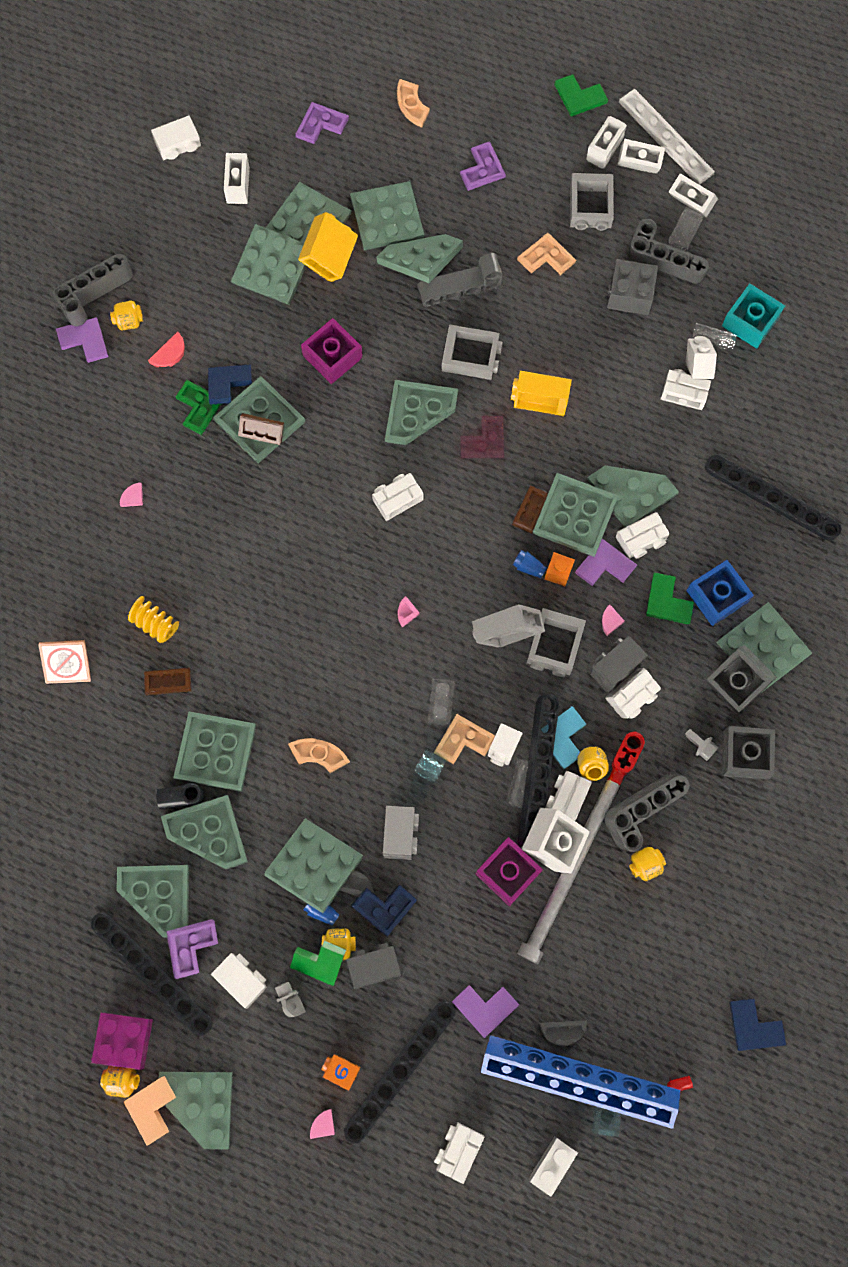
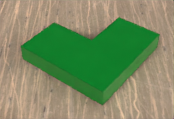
M573 74L555 81L554 85L571 117L608 103V99L600 84L581 90Z
M189 380L185 381L176 395V399L193 407L183 422V426L202 435L222 404H209V391Z
M654 572L646 616L690 624L694 602L672 598L676 577Z
M327 941L323 942L319 955L297 947L290 968L334 986L346 949Z

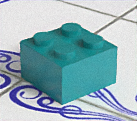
M749 283L727 313L722 327L757 349L780 318L785 305Z

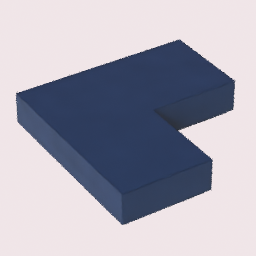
M251 365L208 368L209 404L231 403V387L250 386L252 384Z
M398 884L384 902L368 888H365L351 906L388 937L417 899Z
M754 999L729 1002L737 1051L786 1045L782 1021L758 1023Z

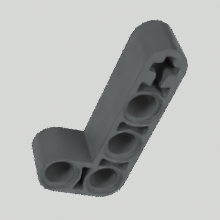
M651 219L641 220L629 248L628 254L631 260L658 266L659 271L692 283H701L705 279L709 269L706 259L653 240L657 229L656 223Z
M488 253L479 259L478 267L437 276L430 283L421 281L417 287L423 306L428 307L448 302V299H461L468 297L469 294L475 293L477 295L488 292L489 289L493 288L497 290L502 285L503 274L497 255L495 253Z
M116 254L59 285L53 291V296L72 326H80L87 320V314L83 306L128 282L133 277V271L126 256Z
M675 774L664 775L609 809L605 814L604 820L616 845L621 849L631 852L638 851L643 845V837L637 824L684 796L689 790L687 778ZM656 792H658L659 796L658 799L655 801L654 795ZM639 803L640 810L636 813L635 807ZM618 815H621V822L617 825L616 818ZM631 835V842L627 845L626 839Z

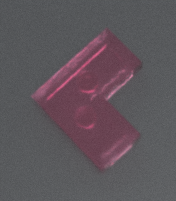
M482 416V436L460 437L461 458H504L503 416Z

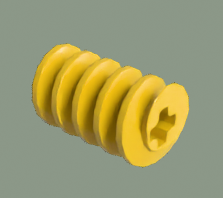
M143 596L139 597L129 612L128 620L131 623H135L138 628H142L145 633L150 632L152 638L157 637L159 643H164L176 632L179 621L172 625V616L165 620V611L157 614L158 606L150 609L152 602L148 601L143 604L145 598Z

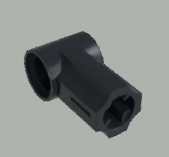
M194 783L157 789L156 799L158 808L168 809L201 804L205 799V792ZM192 789H197V797L194 800H189L188 793Z

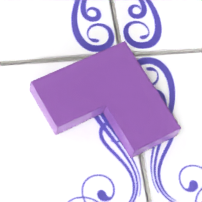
M311 102L295 134L296 138L315 144L322 128L341 135L349 115Z
M490 141L471 148L477 165L460 171L468 191L506 176Z
M97 317L86 320L80 326L68 325L56 329L62 350L83 345L88 363L108 357Z
M602 539L595 557L588 555L575 573L591 586L595 584L605 570L624 583L637 567V564Z
M211 919L166 931L174 978L179 979L199 973L196 950L218 944L214 920Z
M469 985L452 1001L483 1038L519 1006L504 987L485 1003Z

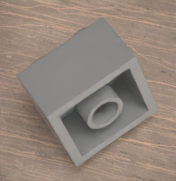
M386 806L383 844L384 858L412 860V854L417 855V837H413V831H418L419 814H415V807Z

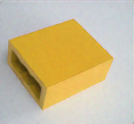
M327 212L314 217L298 260L328 281L332 282L341 279L358 235L349 226L339 222L334 215Z

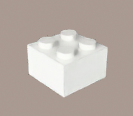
M540 808L522 850L555 872L571 874L590 831L558 809Z

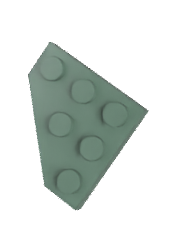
M443 234L391 244L377 256V264L430 283L463 248V240Z
M395 380L385 442L407 445L453 414L456 409L458 389Z
M603 466L587 478L592 486L618 495L613 513L624 527L641 520L679 493L666 475Z
M228 795L161 816L168 840L224 869L248 863Z
M188 865L117 867V892L163 938H167L166 931L188 926Z
M159 1072V1078L165 1076L176 1096L175 1099L165 1106L204 1149H230L233 1072Z

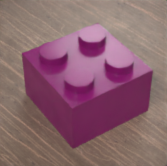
M333 318L301 344L303 357L330 384H333L363 358L362 346Z
M508 837L476 871L475 875L510 907L543 869Z
M100 1013L91 1063L138 1070L144 1069L153 1019Z

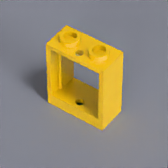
M520 371L519 379L514 378L511 400L515 401L514 408L564 416L572 379Z

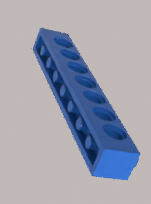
M490 1035L481 1073L673 1129L679 1110L680 1090Z

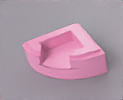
M141 483L133 484L123 492L120 499L121 507L143 505Z
M405 596L400 602L397 613L401 627H404L420 614Z
M611 605L606 608L602 616V627L606 636L624 623L622 617Z
M332 1109L322 1112L314 1120L310 1130V1139L335 1135Z

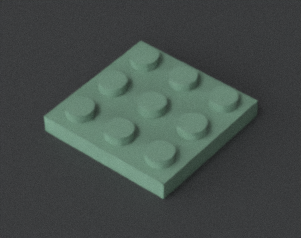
M410 181L350 193L364 250L424 238Z
M299 182L266 228L305 243L314 217L327 212L334 215L344 225L351 215V210Z
M255 224L231 282L290 305L306 268V265L298 260L304 243Z
M261 376L213 417L214 421L257 463H260L279 445L238 436L242 413L284 422L282 442L305 423V418Z
M557 473L533 534L595 557L618 495Z
M769 602L716 642L728 657L738 648L746 645L777 677L766 689L812 654Z
M188 712L173 778L175 780L242 792L256 724Z
M305 818L267 868L265 876L321 913H324L358 866L363 855Z

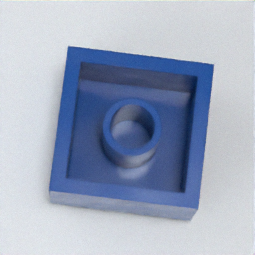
M728 560L693 581L686 590L712 626L746 605L754 596Z

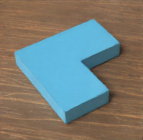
M573 706L558 716L553 756L564 770L577 761L580 753L569 737L586 725ZM548 725L541 729L543 733L548 731Z

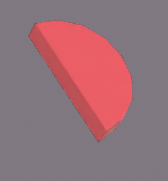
M179 332L148 360L150 364L155 367H171L181 360L184 355L185 345L183 337Z

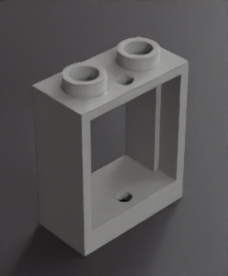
M572 173L570 182V227H575L578 230L596 228L600 231L611 228L614 219L613 174ZM577 191L607 192V213H577Z
M449 325L442 359V371L492 380L493 373L497 374L499 361L495 360L496 354H501L502 342L499 341L500 333ZM456 338L492 343L488 366L452 360Z
M519 604L472 621V633L476 642L497 648L545 632L540 610Z
M543 608L541 612L543 625L545 623L576 632L568 664L535 655L541 633L534 636L527 663L531 664L530 667L535 670L543 671L545 668L552 670V674L559 677L570 676L586 620Z

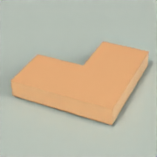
M549 233L545 234L517 258L530 273H533L547 261L561 275L576 263V259Z
M456 714L434 754L453 765L464 746L485 756L495 735Z
M165 1076L124 1101L146 1145L151 1144L169 1132L158 1109L175 1099L176 1096Z

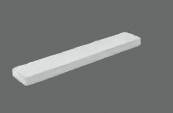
M633 89L619 99V103L661 147L665 148V151L697 184L700 185L714 175L715 171L636 89Z

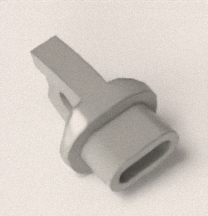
M691 729L685 733L686 737L698 747L695 755H700L706 761L719 748L711 741L712 737L704 741Z
M289 982L275 987L279 996L276 1000L277 1002L281 1001L283 1011L288 1017H296L306 1012L301 999L297 995V990H292Z

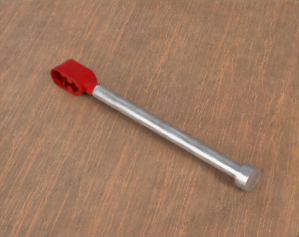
M630 732L622 740L611 763L612 771L584 826L590 832L571 874L561 873L528 943L522 942L517 952L518 955L535 964H539L544 954L540 949L624 776L633 769L644 747L645 741L640 733ZM634 739L638 743V748L631 749L627 744V740ZM626 754L629 755L625 763L626 766L621 768L620 761Z

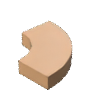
M400 79L397 87L399 107L408 120L417 126L423 127L430 108L423 105L418 98L419 85Z
M306 738L288 744L299 765L306 762H315L324 766L329 773H332L350 763L347 756L338 747L322 740Z

